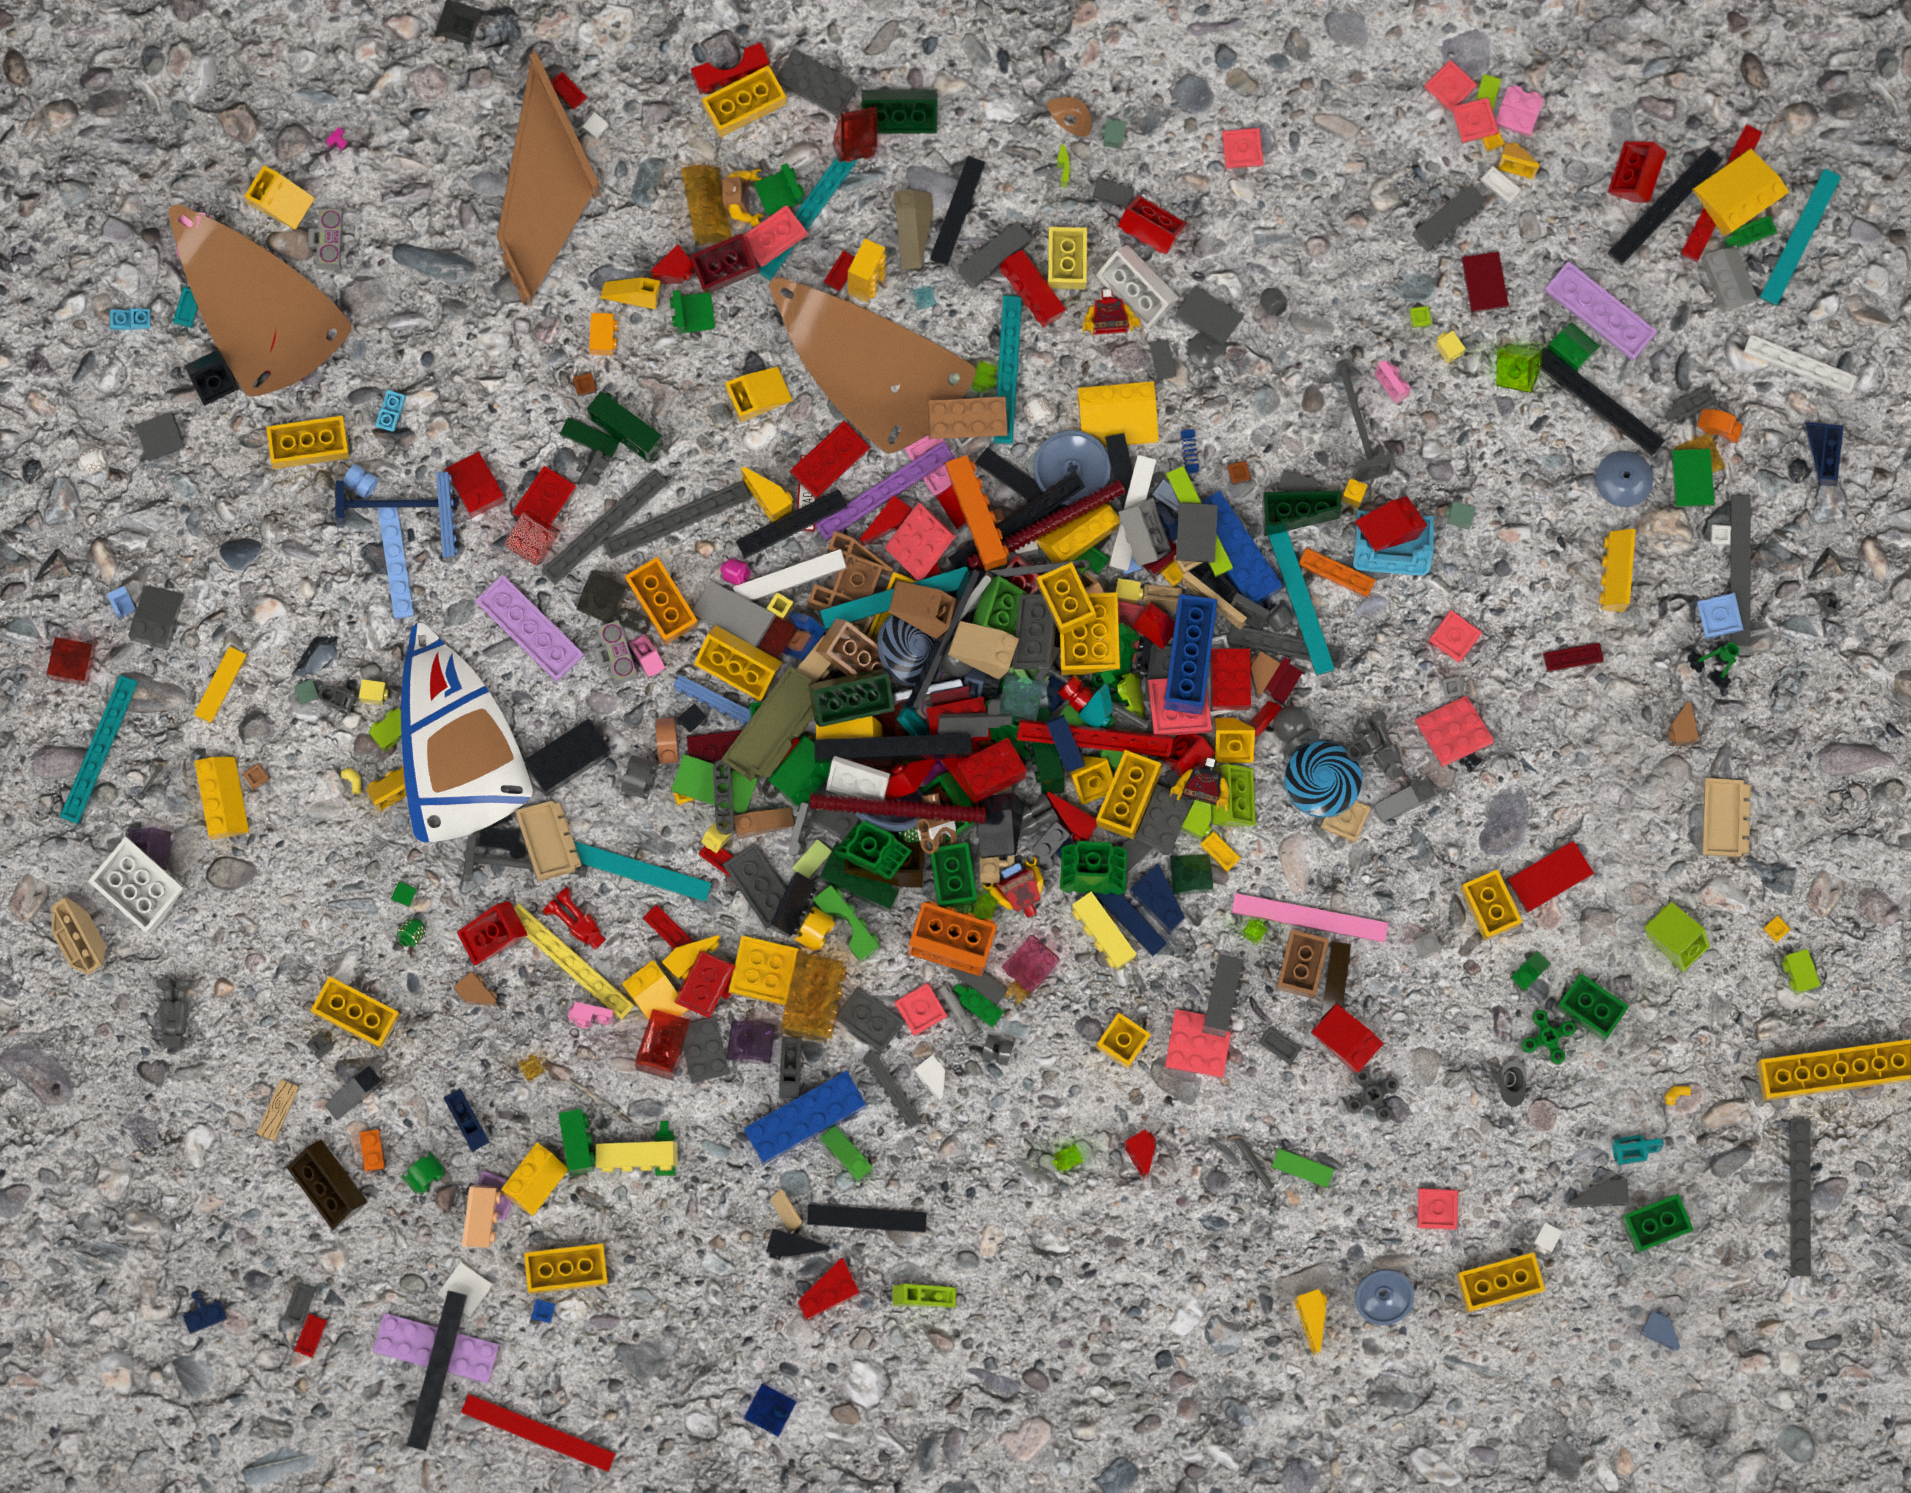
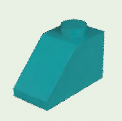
M1105 683L1094 694L1078 715L1091 727H1105L1111 720L1109 715L1113 712V705L1108 684Z

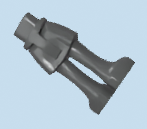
M1383 712L1370 719L1384 748L1374 752L1375 755L1372 758L1393 781L1405 775L1401 767L1403 763L1397 744L1393 745L1386 732L1384 722L1387 716ZM1368 720L1352 728L1355 734L1365 735L1372 731Z

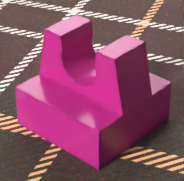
M338 127L326 139L325 144L330 149L335 145L342 151L347 146V142L342 138L344 131Z

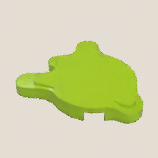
M1139 673L1124 674L1122 678L1125 679L1121 680L1117 685L1118 693L1122 700L1127 699L1130 705L1126 707L1127 710L1145 719L1144 696L1140 689Z

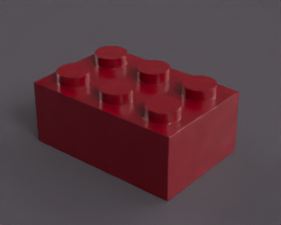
M742 233L690 255L702 290L706 293H712L760 272L748 237Z

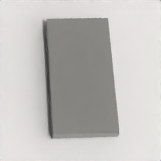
M712 581L709 582L692 610L694 616L712 626L717 625L756 648L776 617L774 613Z

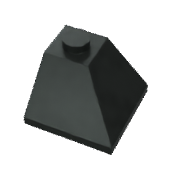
M446 0L435 35L471 45L483 10Z

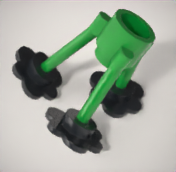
M1732 642L1725 645L1719 643L1711 653L1705 656H1701L1699 653L1696 654L1693 651L1687 658L1691 668L1695 669L1698 673L1702 672V668L1705 667L1704 660L1713 656L1716 657L1715 660L1717 662L1727 665L1724 671L1719 672L1715 670L1710 675L1711 681L1716 686L1726 689L1731 683L1727 672L1732 664L1736 662L1735 657L1739 654V648Z

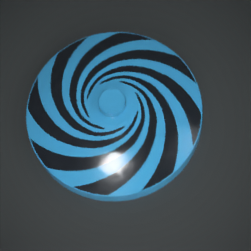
M1319 741L1307 744L1293 754L1285 770L1284 784L1289 799L1300 811L1317 818H1330L1344 813L1355 803L1362 787V772L1358 761H1352L1348 758L1346 748L1333 742Z

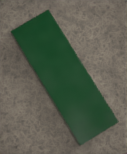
M569 417L560 432V436L595 452L599 450L603 452L602 455L611 459L620 444V440Z

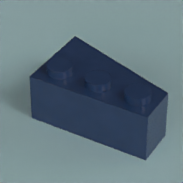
M1805 422V432L1818 485L1837 487L1844 425Z
M1157 863L1130 889L1129 894L1170 935L1184 922L1185 916L1159 863Z

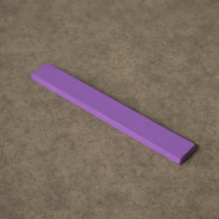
M944 441L847 503L848 508L818 522L815 526L825 541H828L832 538L834 531L840 533L888 502L893 495L897 496L945 465V462L954 459V455Z

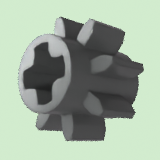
M1835 593L1831 597L1826 594L1824 596L1825 601L1820 600L1819 605L1822 606L1819 612H1824L1826 618L1832 614L1834 617H1837V610H1843V607L1840 606L1842 599L1836 598Z

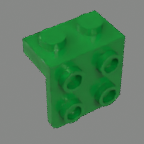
M788 163L780 165V172L754 183V188L767 216L773 215L786 205L792 208L803 203L802 195L805 194L801 184L797 185L795 180L797 178L796 172L793 167H789Z
M680 290L673 291V297L669 299L671 309H675V315L672 316L673 327H677V334L708 331L715 328L710 293L681 296Z

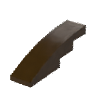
M1331 942L1320 1021L1336 1003L1343 1007L1351 944Z

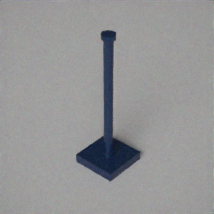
M344 480L336 481L335 484L336 528L344 527V510H348V508L439 507L438 499L347 500V498H344ZM452 497L454 506L451 507L452 509H457V499Z

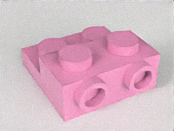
M1508 86L1496 119L1497 126L1530 137L1544 99L1540 98L1541 95L1537 92L1531 91L1529 94L1523 92V89L1519 86Z
M1383 360L1378 363L1374 375L1395 405L1409 397L1410 386L1405 380L1402 381L1399 376V370L1394 364L1391 365L1389 361Z
M575 1002L574 1007L570 1006L568 1018L569 1021H573L576 1024V1027L587 1029V1026H593L594 1020H597V1024L608 1026V1023L613 1024L615 1015L614 1011Z

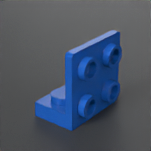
M792 611L788 616L793 621L792 625L800 631L808 632L811 637L802 651L791 650L788 647L784 654L792 658L804 660L816 643L823 637L825 628L811 616Z

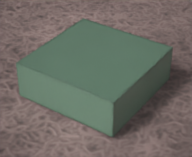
M312 679L294 686L301 705L319 698Z

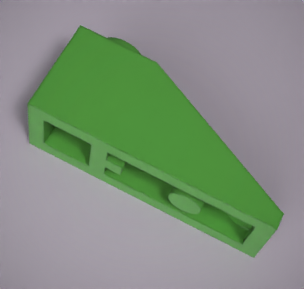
M835 1125L820 1137L821 1141L857 1183L873 1171V1167Z

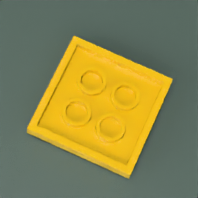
M742 935L735 961L736 967L732 974L728 993L786 1006L799 949Z

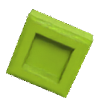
M1428 306L1409 309L1412 329L1432 325Z

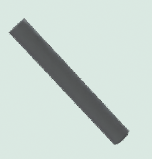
M1243 1139L1237 1140L1235 1142L1265 1188L1268 1191L1273 1189L1274 1185Z

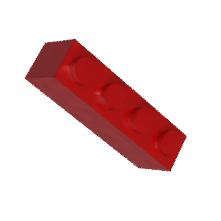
M1020 250L1004 259L999 267L1002 275L1011 283L1013 290L1022 298L1024 305L1033 313L1035 320L1042 327H1045L1060 319L1066 308L1024 251Z

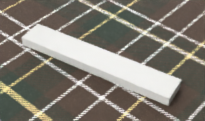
M1750 334L1743 351L1744 354L1848 395L1851 394L1857 378L1853 374Z
M1137 456L1124 509L1146 500L1156 463L1155 459ZM1120 523L1109 567L1128 571L1132 549L1126 541V533L1123 525Z
M839 549L748 581L739 586H734L733 590L735 594L753 602L776 594V592L778 593L847 569L843 552Z

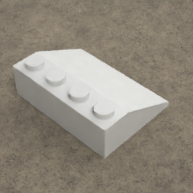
M128 837L121 841L89 880L97 890L145 933L154 932L184 889Z

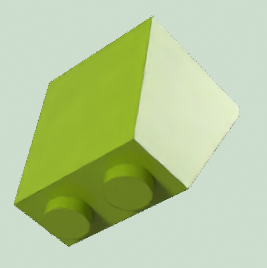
M1673 902L1664 906L1654 919H1650L1644 927L1647 937L1682 973L1710 947L1705 929Z

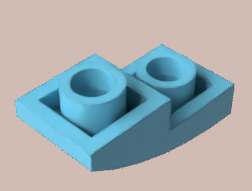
M110 309L109 330L150 329V309Z
M389 390L386 391L376 427L395 431L406 395Z

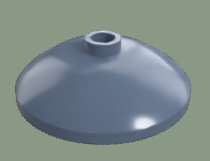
M1618 451L1605 457L1598 466L1596 486L1601 496L1610 504L1618 507H1632L1644 501L1649 495L1653 486V473L1649 464L1640 455L1629 451ZM1628 473L1630 477L1625 478L1623 474Z
M1381 1269L1368 1274L1361 1280L1355 1292V1304L1358 1312L1365 1320L1376 1325H1391L1402 1320L1410 1312L1414 1303V1290L1409 1279L1402 1273L1391 1269ZM1381 1290H1386L1383 1294L1379 1293Z

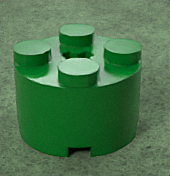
M431 1151L428 1152V1158L423 1156L407 1170V1176L404 1174L400 1176L415 1194L420 1193L423 1195L430 1189L429 1184L433 1180L438 1182L445 1176L444 1170L446 1168Z

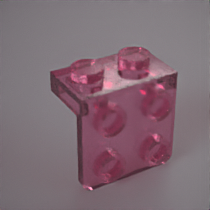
M1030 935L1015 955L1006 961L1001 968L1006 971L1008 976L1014 978L1024 990L1032 993L1043 983L1060 959L1037 937Z

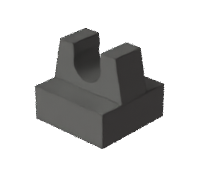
M322 1032L306 1044L318 1060L334 1049Z

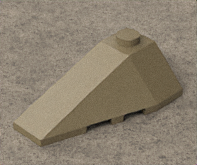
M917 190L894 191L902 271L921 269L933 217L932 194Z

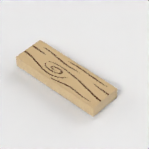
M280 1079L258 1128L257 1135L274 1142L276 1141L299 1090L298 1086Z

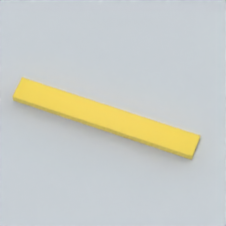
M517 903L514 909L528 934L526 937L606 1008L613 1010L614 1015L622 1021L633 1009L634 1004Z

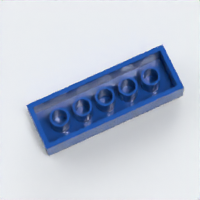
M1221 491L1203 500L1202 504L1218 505L1216 533L1233 566L1232 570L1224 573L1229 582L1242 596L1258 605L1280 592L1283 585Z
M1179 594L1163 707L1165 710L1202 715L1218 599Z
M845 1071L743 1129L762 1165H765L865 1109L866 1103L849 1073Z

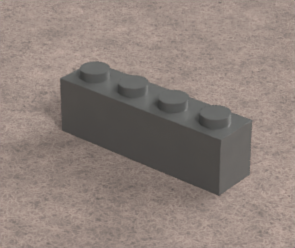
M1471 184L1414 231L1413 237L1427 253L1432 249L1434 251L1443 244L1442 241L1445 238H1452L1457 233L1456 229L1460 226L1462 228L1471 221L1470 218L1473 215L1478 216L1485 210L1486 199Z
M1017 221L1013 225L1010 223L1004 227L1003 232L999 236L994 235L990 238L989 244L984 248L981 246L976 249L970 259L965 258L961 261L958 274L973 290L995 273L1005 258L1029 246L1032 238Z
M1220 954L1203 1025V1033L1225 1038L1227 1031L1231 1032L1233 1021L1230 1020V1016L1235 1014L1237 1007L1234 998L1239 996L1241 989L1238 980L1243 978L1245 967L1242 966L1243 959Z

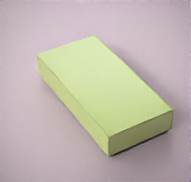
M817 839L792 867V870L810 879L830 856L832 851Z

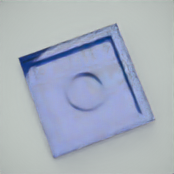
M762 1383L743 1419L779 1438L797 1401Z

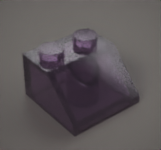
M154 827L128 830V838L163 870H166L171 832Z
M759 1020L731 1021L726 1060L752 1064H770L775 1025Z

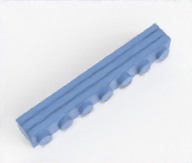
M449 472L436 473L443 558L455 557L457 547L454 545L456 535L453 533L455 523H453L452 518H455L451 507L454 506L453 499H451L453 490L450 487L452 478Z
M681 675L676 679L673 686L677 692H683L687 697H693L697 699V702L705 703L707 707L715 708L719 713L727 714L729 718L737 719L743 725L748 724L750 721L749 709Z

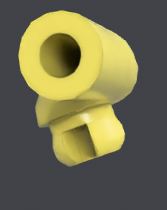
M352 768L343 769L341 777L346 780L348 779L352 783V794H361V776Z

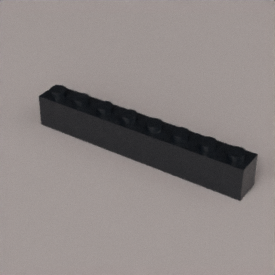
M971 734L814 740L815 763H832L834 756L852 762L968 758L972 754Z

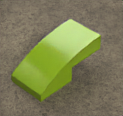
M1061 144L1056 168L1063 169L1060 187L1067 188L1070 171L1069 156L1065 145Z

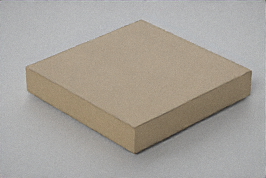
M1355 801L1344 813L1335 817L1324 818L1320 828L1356 843L1371 807Z

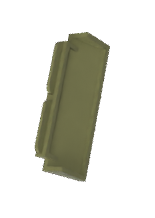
M789 666L721 760L750 782L756 774L763 779L770 777L792 747V739L799 737L813 718L808 684H813L814 682Z

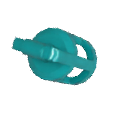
M1642 1134L1612 1139V1151L1617 1166L1645 1162L1648 1159V1154L1660 1152L1664 1145L1662 1138L1646 1140ZM1636 1141V1142H1633V1143L1620 1144V1143H1626V1142ZM1638 1155L1640 1156V1157H1633V1158L1623 1159V1158H1626V1157H1632V1156H1638Z

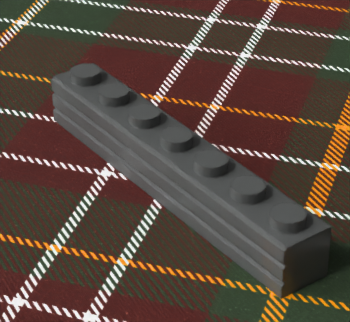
M873 1050L865 1055L863 1063L866 1067L869 1066L871 1075L878 1080L876 1081L877 1084L884 1088L885 1091L883 1092L886 1097H890L892 1100L890 1101L892 1106L896 1107L899 1116L905 1119L904 1123L907 1128L913 1129L922 1123L875 1051Z

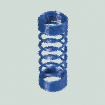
M1182 430L1180 435L1181 440H1183V455L1185 457L1197 456V453L1184 454L1187 451H1197L1196 448L1184 449L1186 446H1196V443L1183 444L1185 441L1196 440L1194 438L1196 436L1195 430ZM1185 457L1183 458L1185 460L1184 465H1186L1184 468L1187 473L1200 471L1199 464H1185L1188 461L1193 462L1199 459L1186 460Z

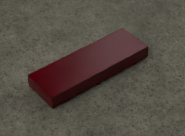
M1600 643L1543 653L1547 673L1604 662Z

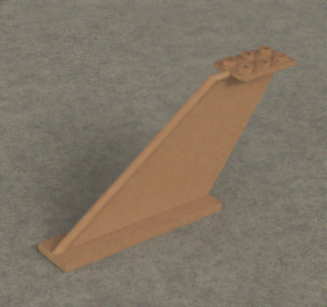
M537 52L529 55L530 66L497 232V240L504 252L501 254L503 264L506 270L510 269V278L514 287L518 286L519 298L522 303L526 302L528 307L532 306V298L590 198L593 196L595 199L601 196L599 182Z

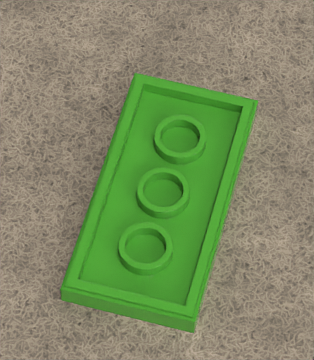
M683 754L671 792L715 806L714 764ZM720 766L721 778H724V770L727 769ZM731 770L733 812L741 815L746 814L758 778L754 777L750 782L737 771ZM720 784L717 790L724 793L728 790V785ZM722 802L719 808L728 810L730 805L727 802Z

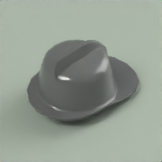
M1518 1060L1506 1062L1496 1075V1083L1500 1088V1095L1503 1101L1511 1107L1521 1105L1526 1093L1527 1072L1525 1066Z

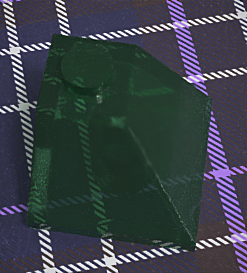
M1209 854L1170 856L1172 892L1174 895L1212 893L1213 879Z

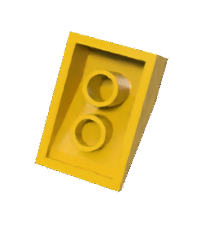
M746 467L741 468V479L744 480L771 523L792 513L793 498L788 491L784 492L782 487Z
M654 960L622 983L624 990L657 1033L689 1011V1009L675 1004L674 1000L678 993Z
M1320 1289L1299 1295L1294 1299L1313 1357L1321 1352L1326 1304H1328L1325 1293H1321Z

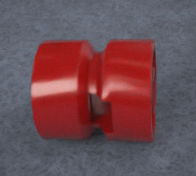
M1074 675L1057 693L1064 700H1069V705L1078 712L1090 701L1094 693L1088 687H1082L1083 682Z

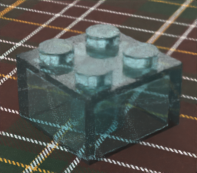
M1006 675L1000 701V714H1011L1012 720L1017 721L1020 719L1037 721L1044 682Z

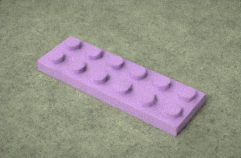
M1569 261L1544 289V292L1632 361L1637 358L1658 332Z
M501 575L475 600V603L556 683L584 657V654L504 575Z
M384 1313L373 1352L428 1367L438 1328ZM457 1334L447 1373L488 1384L499 1344Z

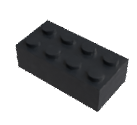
M588 718L526 758L524 764L547 797L610 756L611 751Z

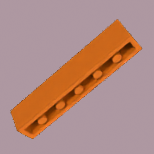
M965 455L945 462L946 471L985 571L1007 564L1009 552L1006 545L1002 546L1000 540L1003 539L999 528H995L994 522H996L993 511L989 512L987 505H989L987 495H983L981 492L983 486L980 477L976 478L974 474L976 467L973 460L969 461L968 456Z

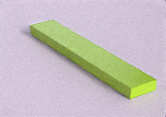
M1184 466L1166 473V477L1179 503L1202 504ZM1217 533L1215 562L1209 563L1215 577L1233 569Z

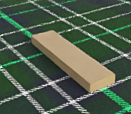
M1189 571L1183 575L1182 584L1198 597L1218 599L1216 611L1239 630L1245 626L1247 617Z

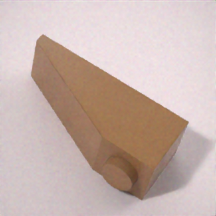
M790 807L734 816V825L738 839L795 826Z

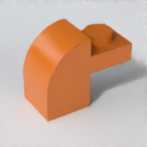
M1702 409L1697 427L1708 435H1721L1732 443H1738L1743 425L1736 421L1737 417L1727 412L1715 409Z

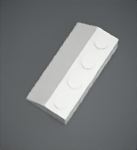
M1128 244L1116 250L1096 274L1101 282L1113 291L1117 298H1121L1123 303H1126L1147 329L1161 319L1180 299Z

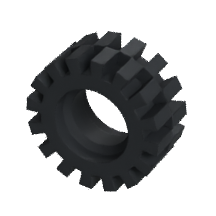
M986 674L981 696L996 699L1002 677L997 679Z

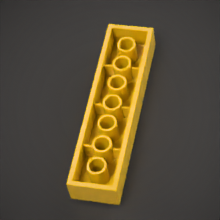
M1911 1039L1761 1059L1757 1062V1069L1763 1101L1911 1082Z

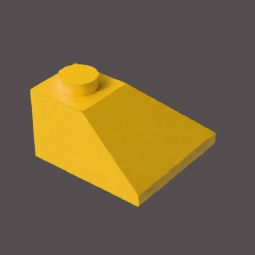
M1505 143L1497 170L1534 180L1540 164L1520 145Z
M1215 718L1214 752L1217 763H1254L1255 728L1236 718Z
M1082 756L1085 766L1068 772L1069 779L1081 805L1107 794L1113 780L1107 758Z

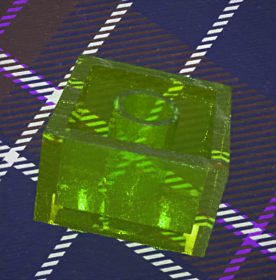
M1506 343L1497 351L1496 386L1532 393L1541 369L1542 350Z

